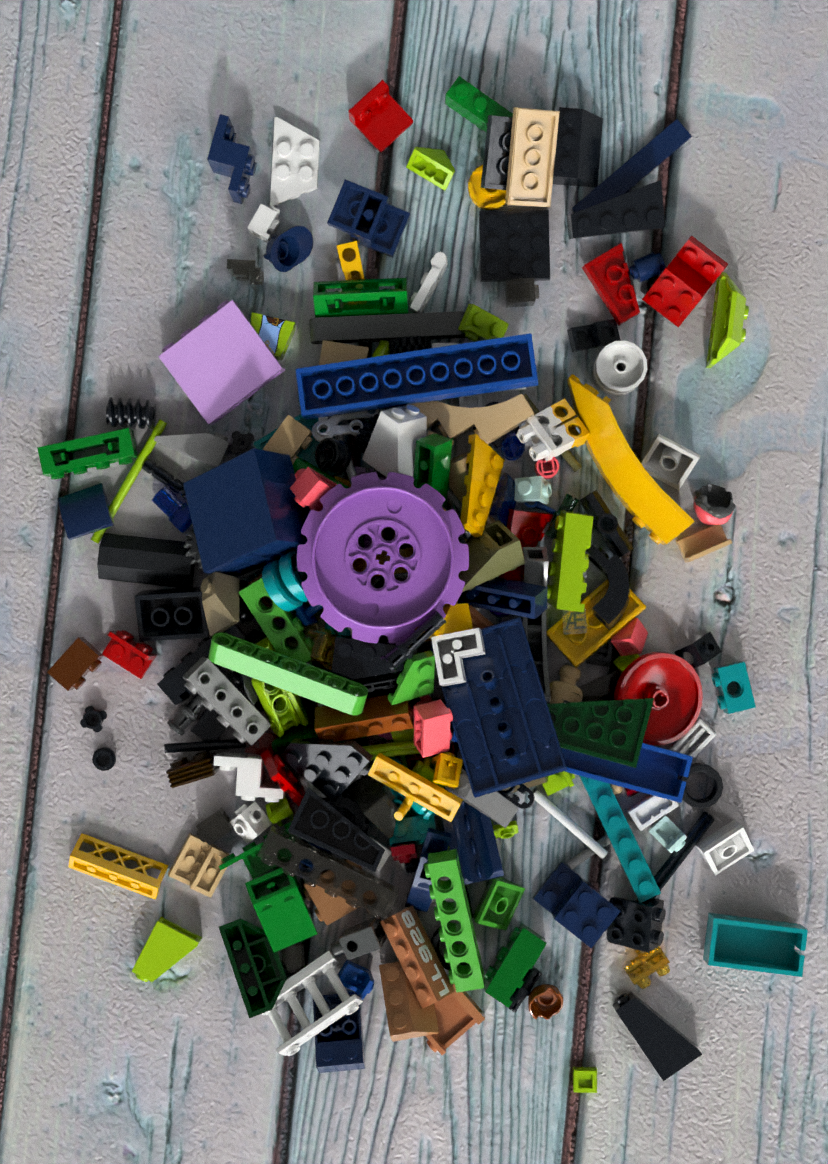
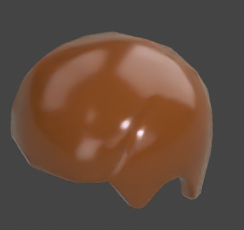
M538 985L529 994L528 1009L534 1019L543 1017L549 1020L563 1008V995L553 985Z

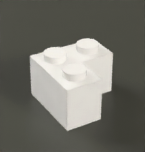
M475 628L431 637L439 684L444 687L467 682L462 658L486 654L482 630Z

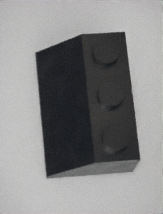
M559 107L553 184L596 188L599 177L603 118L584 109Z
M201 587L143 590L134 596L140 642L210 637L202 603Z

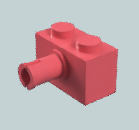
M310 467L299 469L295 473L296 481L290 487V490L295 494L294 500L304 508L309 506L310 510L321 511L323 504L320 502V498L337 484Z
M441 699L428 703L425 701L417 702L413 706L415 747L423 758L449 751L450 740H452L450 722L453 721L450 708H447Z

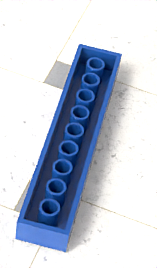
M531 333L295 369L301 416L306 420L538 386Z

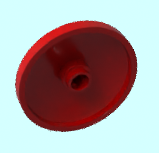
M652 652L638 657L625 668L617 682L614 700L654 698L643 743L660 746L677 741L693 727L701 711L703 692L698 674L686 660L671 653Z

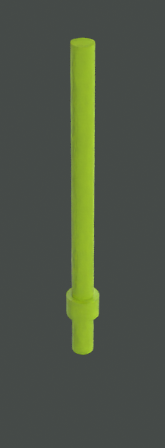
M159 419L109 506L112 519L141 471L142 465L157 442L154 441L155 436H161L167 425L161 419ZM107 528L94 532L91 540L99 544Z

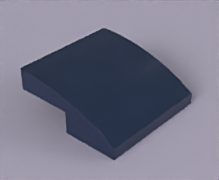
M102 483L58 498L61 517L69 540L114 525L108 507L109 502Z

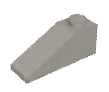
M215 432L214 436L209 433L155 436L154 441L212 467H217L225 462L231 446L227 442L228 437Z
M461 768L458 787L455 789L446 787L447 791L463 799L464 802L504 828L508 826L519 809L497 792L475 798L467 772L463 768Z

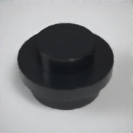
M102 747L94 752L92 761L97 769L106 771L115 765L116 755L112 749Z

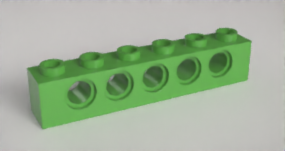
M457 849L428 854V863H424L426 878L430 877L432 885H429L431 899H435L437 906H434L436 921L440 920L442 926L439 928L441 942L446 944L444 958L445 962L450 963L451 969L448 971L450 983L455 984L457 993L485 988V974ZM445 876L448 877L449 880L443 881L440 879V877ZM452 898L455 901L447 902L445 899ZM450 920H457L459 922L451 923ZM462 941L463 944H456L454 942ZM466 962L468 965H461L459 963Z

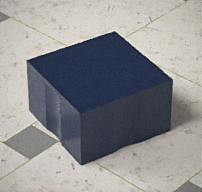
M253 448L183 483L204 573L219 572L226 575L241 576L266 565L271 560L283 556L289 551L297 550L298 545L307 543V537L301 534V529L306 520L305 513L302 507L294 500L295 494L290 490V487L296 481L290 455Z

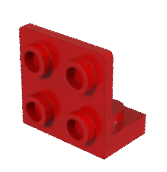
M383 79L348 111L349 120L380 153L413 124V119L389 95V86Z
M126 630L109 631L107 635L112 639L102 655L142 679L157 657L153 653L154 649L144 642H135L133 640L134 636Z

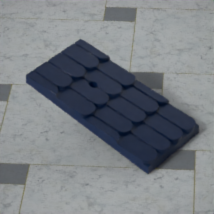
M520 617L481 629L486 654L462 658L467 682L441 686L447 708H450L453 715V729L475 798L568 770ZM429 645L430 650L434 654L433 645Z

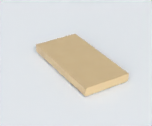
M513 107L505 197L506 205L551 206L560 111Z

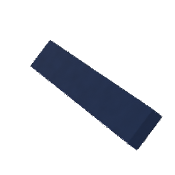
M676 119L573 206L571 210L576 213L627 193L690 140L691 134Z

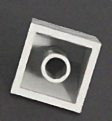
M410 404L381 411L362 459L385 477H387L389 472L413 477L416 440L427 436V416L422 414L419 408Z

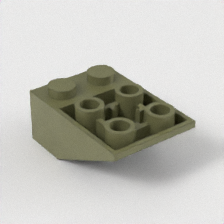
M500 520L485 526L482 536L476 538L471 536L465 543L468 544L469 567L467 571H460L458 574L459 579L465 582L462 592L471 590L477 585L493 580L497 576L515 570L517 567L525 564L520 540Z

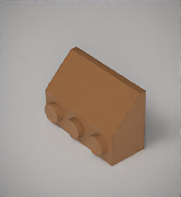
M400 962L379 965L392 1042L438 1034L439 1029L435 1005L431 1004L425 1008L421 1007Z

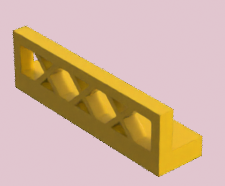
M81 833L69 860V868L155 900L168 869V865L83 833ZM83 842L93 845L95 851L86 853L81 851L80 848ZM112 852L117 859L108 861L103 858L102 854ZM134 860L139 867L129 869L126 868L124 862ZM155 868L161 872L156 879L148 876L146 870Z

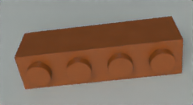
M389 695L366 698L363 712L359 715H350L328 706L315 707L314 729L318 739L333 740V742L412 729L414 727L411 700L391 705L388 701Z

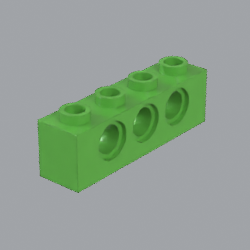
M262 577L238 592L277 653L304 663L314 658L317 654L315 651L317 647L310 637L307 638L302 631L304 627L297 617L294 618L290 611L282 610L274 602L272 607H266L262 604V597L267 596L270 598L264 587ZM277 616L282 617L285 620V626H277L274 618ZM287 637H295L298 640V646H290L287 642Z

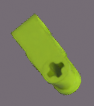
M252 678V686L271 724L270 727L278 737L283 736L284 732L292 726L297 727L300 725L299 717L294 711L285 690L270 684L264 686L265 682Z

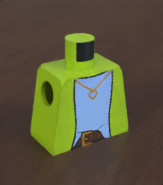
M252 312L251 325L275 358L282 361L296 331L295 322Z

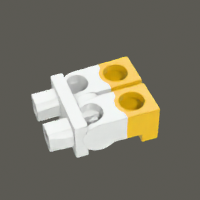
M564 398L535 416L529 417L526 424L518 430L516 435L523 444L529 440L533 442L534 446L530 447L529 454L534 461L544 458L547 462L576 446L577 448L585 444L590 432L579 417L575 418L576 413Z

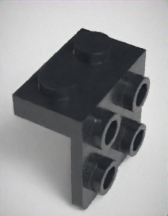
M612 897L609 900L621 912L607 928L606 938L608 942L647 953L662 944L664 938L662 922L666 915V911L663 909L664 900L655 898L647 904L619 897Z

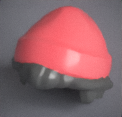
M713 484L702 486L694 492L696 496L693 506L697 517L703 524L710 526L728 522L736 507L733 503L731 492Z

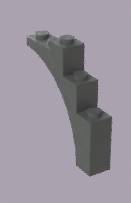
M523 547L525 564L521 565L520 582L547 587L549 563L547 548ZM545 610L536 619L522 616L520 618L526 632L547 704H550L551 694L548 675Z

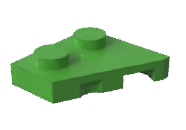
M431 650L413 655L410 660L407 659L404 670L396 680L398 687L395 693H390L388 696V701L391 705L434 693L435 657Z

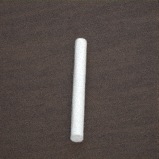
M536 790L534 793L535 800L600 858L603 859L607 855V850L542 793Z

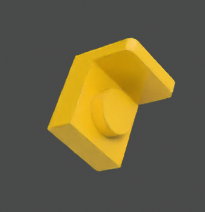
M443 752L433 757L432 763L436 764L433 782L453 789L457 788L463 760L456 758L450 752Z

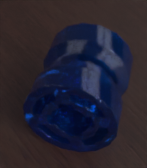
M517 436L507 437L501 445V454L508 461L518 460L525 450V444L521 443Z

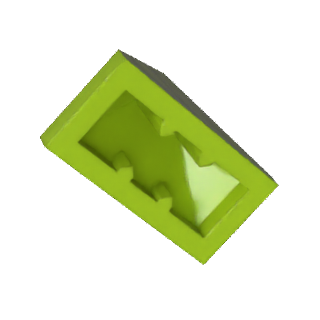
M415 147L406 166L409 170L444 191L448 188L455 173V169L444 150Z

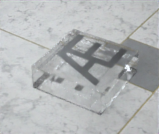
M585 608L584 613L562 610L564 635L587 633Z

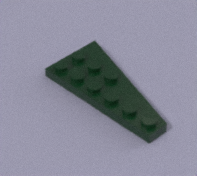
M654 698L548 704L561 748L629 767H637Z

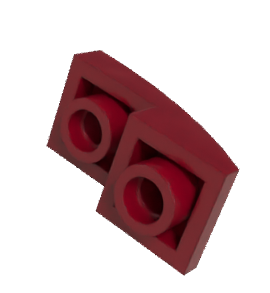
M415 842L391 846L394 861L399 860V863H409L413 861V858H417Z

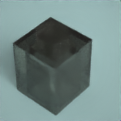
M534 278L506 280V308L534 306L535 299H539V286L534 285Z
M221 808L196 826L198 828L196 833L203 843L207 842L208 845H211L233 830L234 827L230 824L231 820L224 809Z

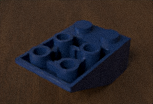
M356 992L348 993L350 997L354 994L357 995ZM338 994L322 995L330 1010L342 1003ZM313 1000L315 1022L323 1015ZM358 1005L357 1011L350 1015L345 1014L315 1035L316 1068L319 1073L366 1069L360 1005Z

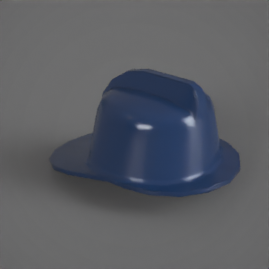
M294 226L282 234L272 237L267 243L266 253L263 256L279 272H287L309 257L313 248L312 234L304 226Z

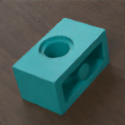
M739 661L713 668L714 673L711 674L714 687H718L720 696H717V702L720 710L723 709L724 713L731 714L756 708L745 662ZM734 681L737 685V690L734 694H729L727 686L730 682Z

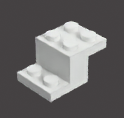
M219 752L214 756V766H220L219 770L233 771L237 767L235 796H241V800L255 801L258 797H264L266 802H279V799H283L287 794V791L284 792L278 783H264L265 764L260 754Z

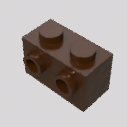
M78 637L47 673L67 691L74 688L78 690L86 682L84 677L90 671L92 673L96 671L102 664L100 659L104 655L84 637Z

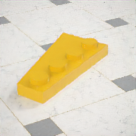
M477 434L469 435L468 443L471 444V453L467 454L466 463L469 464V473L465 476L464 480L467 494L463 496L461 523L464 529L476 538L483 534L505 460Z

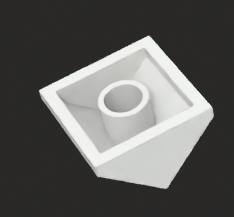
M658 434L653 438L641 464L649 475L679 490L701 455Z
M735 820L696 844L697 849L715 876L754 851L743 826Z

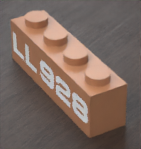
M413 905L380 921L422 1008L434 1004L455 992Z

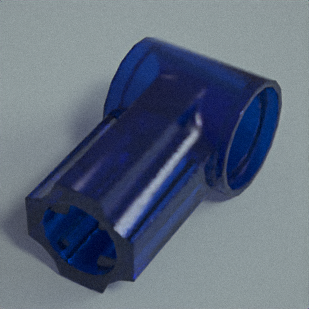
M166 486L155 494L152 501L169 517L168 520L179 531L184 533L192 525L188 505L185 502L183 503Z

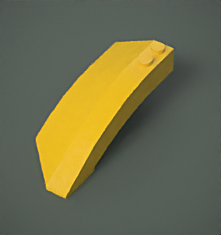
M571 374L567 379V384L576 417H579L590 432L585 444L599 472L615 496L630 514L634 516L632 521L641 529L645 527L650 532L648 536L657 545L660 543L662 545L668 544L695 521L660 488L644 469L616 422L608 404L611 399L607 396L601 399L597 396L599 392L587 383L583 385L578 377Z

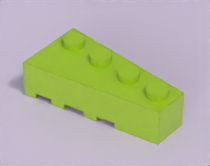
M561 510L560 516L558 515L556 518L555 529H557V536L552 541L551 551L554 554L553 561L549 562L548 565L550 579L549 585H547V603L556 609L584 613L585 604H580L581 595L586 593L587 587L583 572H586L589 567V556L585 551L591 547L593 516Z

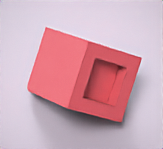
M634 618L611 638V643L621 656L641 654L648 632L638 618Z

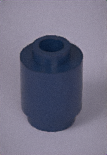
M650 253L632 260V266L629 267L633 280L637 279L638 282L661 274V271L666 269L660 253Z

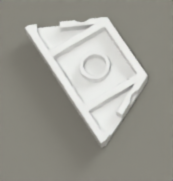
M274 117L270 205L274 207L289 199L293 200L303 193H309L318 189L320 141L278 117Z

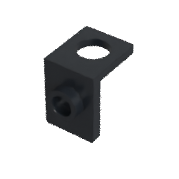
M709 632L692 644L678 649L674 653L683 659L685 652L690 653L694 659L690 665L696 668L707 663L722 651L712 633Z

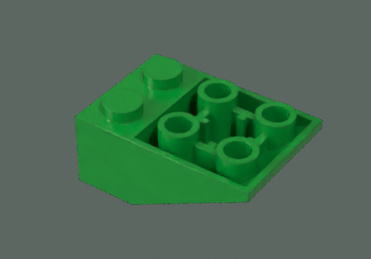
M286 865L245 883L253 907L274 953L318 934L291 866Z

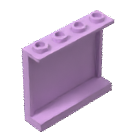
M226 300L217 307L218 311L212 316L208 314L198 322L199 326L194 330L190 328L180 335L181 339L174 344L172 342L162 349L163 353L158 356L209 425H214L286 370L242 313L237 302L233 300L230 302Z

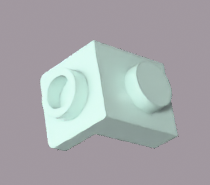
M542 476L515 478L514 500L517 503L540 501L543 504H549L552 487Z
M666 815L658 819L648 829L670 853L673 851L678 852L686 843L684 840L687 836Z

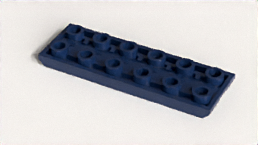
M453 742L457 754L459 745L458 742ZM462 801L452 822L444 818L442 820L445 832L451 833L448 845L449 850L457 849L464 884L468 885L504 876L491 819Z

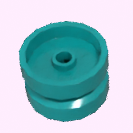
M297 550L289 551L281 556L280 560H274L264 566L262 570L264 587L278 607L289 612L300 607L303 602L308 601L301 586V583L307 579L308 575L306 572H299L297 569Z

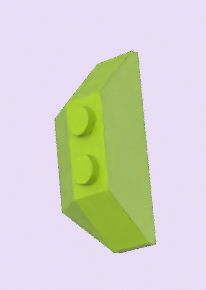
M722 272L716 279L706 368L713 367L741 345V342H744L746 336L743 321L748 317L749 306H746V297L726 272Z

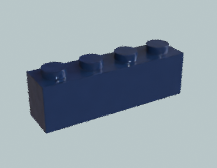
M496 577L493 580L475 586L471 590L462 592L458 599V604L468 603L469 606L471 605L476 608L536 619L547 609V587Z

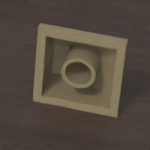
M213 572L203 579L201 584L202 603L210 637H213L215 633L224 632L239 622V578Z

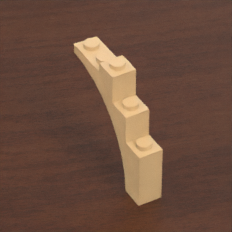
M522 393L505 402L487 407L467 408L451 406L439 401L410 404L419 408L420 412L427 416V429L440 421L441 424L438 425V428L443 436H449L450 439L454 440L476 426L477 429L474 430V433L488 445L526 422L529 417L536 415Z

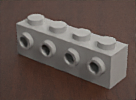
M201 657L182 676L187 681L184 684L185 687L194 695L198 693L203 698L200 702L209 711L214 709L218 713L217 720L226 728L230 726L235 731L232 735L241 744L246 742L253 745L271 726L208 658Z

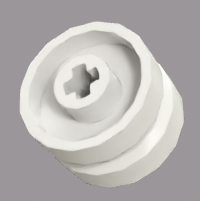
M626 340L614 341L606 345L596 357L592 367L593 379L597 387L604 393L612 396H624L634 391L644 380L647 372V359L643 351L636 344ZM622 366L623 370L619 371L617 367Z

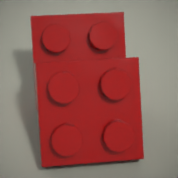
M691 235L642 300L679 327L728 266V263Z

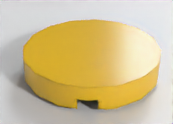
M483 165L473 171L469 178V196L472 202L481 209L488 211L498 210L506 205V190L481 188Z

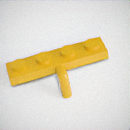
M382 753L376 756L368 773L370 777L405 796L402 804L394 813V818L398 821L403 819L413 802H416L452 822L463 801L458 796Z

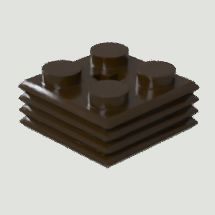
M209 750L196 753L195 756H192L193 759L188 760L187 756L174 760L166 771L169 774L167 778L170 779V787L175 788L214 776L220 768L219 766H214V756L216 753H210Z

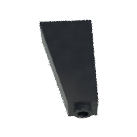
M624 993L616 998V1003L613 1004L615 1011L663 1081L702 1055L695 1043L634 993Z

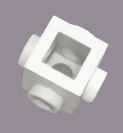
M253 802L248 807L246 804H243L234 812L236 817L230 821L235 832L247 844L272 824L264 810L256 802Z

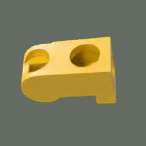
M357 241L336 245L345 280H365Z

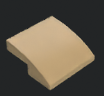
M189 833L168 872V876L189 885L191 889L211 898L227 869L226 867L220 871L218 866L223 864L221 859L230 854L214 844Z

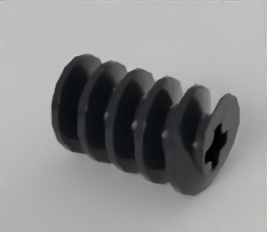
M110 397L106 406L107 425L110 423L112 427H117L120 424L122 428H125L128 423L130 428H135L138 423L140 429H144L147 424L148 428L153 430L156 423V405L151 407L150 401L146 400L145 405L142 406L140 399H137L134 406L129 398L126 405H123L122 398H119L117 404H114L113 398Z

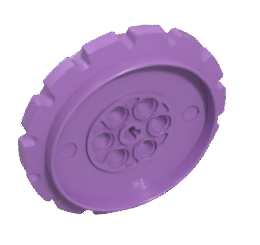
M376 472L365 473L352 477L350 488H344L341 484H338L320 498L323 509L321 511H310L301 529V534L307 537V543L297 547V569L299 572H306L308 575L307 579L301 583V586L311 606L319 604L323 606L324 610L321 618L335 630L342 632L344 628L349 627L352 629L353 639L368 643H378L381 635L387 636L389 643H396L400 640L403 642L414 632L416 627L422 625L435 611L445 618L446 614L443 611V606L445 604L454 606L458 601L465 582L459 579L458 574L460 571H467L469 567L468 544H462L458 541V537L465 530L454 509L445 511L442 508V504L445 502L444 496L430 485L425 483L421 488H416L413 484L414 478L401 473L389 472L385 480H380ZM390 527L395 531L393 540L386 541L382 538L381 532L384 528ZM369 535L372 538L371 546L368 548L360 547L358 544L360 536ZM401 545H411L413 554L406 558L401 556L399 553ZM382 551H386L387 556H390V561H385L384 565L379 564V560H376V555H381ZM358 558H362L367 562V567L363 572H357L353 568V562ZM399 567L405 568L408 572L407 579L404 581L396 580L394 577L395 569ZM376 574L383 576L385 579L384 586L379 589L371 585V578Z

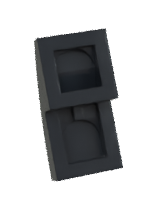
M615 319L598 321L590 325L572 327L567 330L572 352L606 346L614 341H621Z

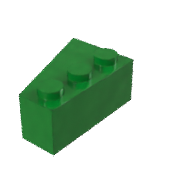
M521 923L519 928L514 927L508 937L510 939L506 947L502 946L495 956L497 961L493 967L489 965L484 972L485 992L508 1008L513 1002L510 1000V997L517 987L519 989L524 983L522 979L528 970L533 968L547 944L545 938Z

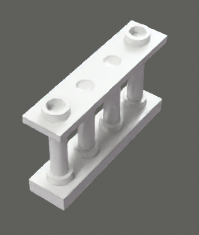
M327 951L287 979L273 1009L261 1014L269 1015L284 1043L276 1048L279 1054L291 1056L300 1050L299 1046L345 1014L350 1015L357 1011L358 1005L363 1002L362 998L355 994L351 997L349 996L335 971V966L340 961L331 951ZM323 974L327 975L342 1001L340 1005L332 1010L328 1007L315 984L316 979ZM303 988L308 989L323 1015L312 1024L296 998L297 992ZM284 1001L289 1003L303 1028L294 1037H291L277 1012V1006Z

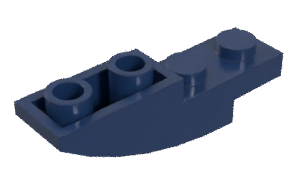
M428 827L405 907L413 905L416 910L428 911L432 902L429 885H432L430 877L426 878L424 863H428V854L447 851L451 833Z

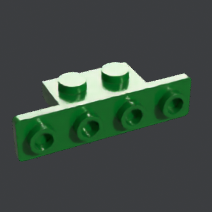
M292 821L284 825L286 830L278 834L274 830L263 836L264 842L256 845L254 841L242 848L244 852L240 855L235 856L232 853L221 859L223 864L218 866L220 871L243 859L252 878L255 879L295 857L285 838V835L290 833L288 829Z

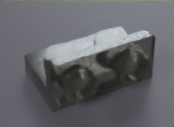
M227 259V270L232 277L239 281H249L250 277L251 287L254 291H259V286L264 284V272L258 266L256 260Z

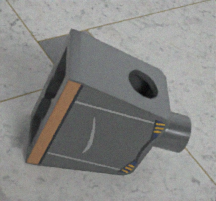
M375 916L346 929L339 937V941L331 943L333 955L337 957L345 954L346 958L351 960L381 949L388 937L380 923L382 921L380 916Z

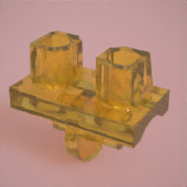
M660 947L649 953H641L640 950L635 949L634 951L638 956L630 961V965L624 968L633 984H637L641 989H644L652 982L648 976L654 972H657L659 977L670 972L668 966L670 962Z

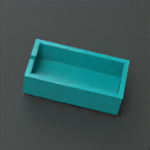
M708 913L703 960L710 966L802 977L805 955L798 949L806 950L808 929L797 923Z

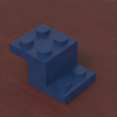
M220 114L207 160L213 173L231 178L228 191L232 200L235 203L243 204L244 198L249 196L251 185L248 182L250 176H254L257 163L254 162V155L249 146L235 143L236 133H234V126L229 116Z
M345 179L327 224L349 233L350 241H357L360 245L393 258L410 218V213L389 205L388 196Z
M562 861L533 896V899L548 910L558 923L591 949L621 912L604 898L595 887Z

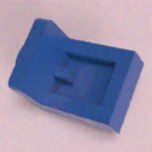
M346 959L337 975L344 987L355 991L357 996L363 1000L366 994L372 991L374 986L371 971Z

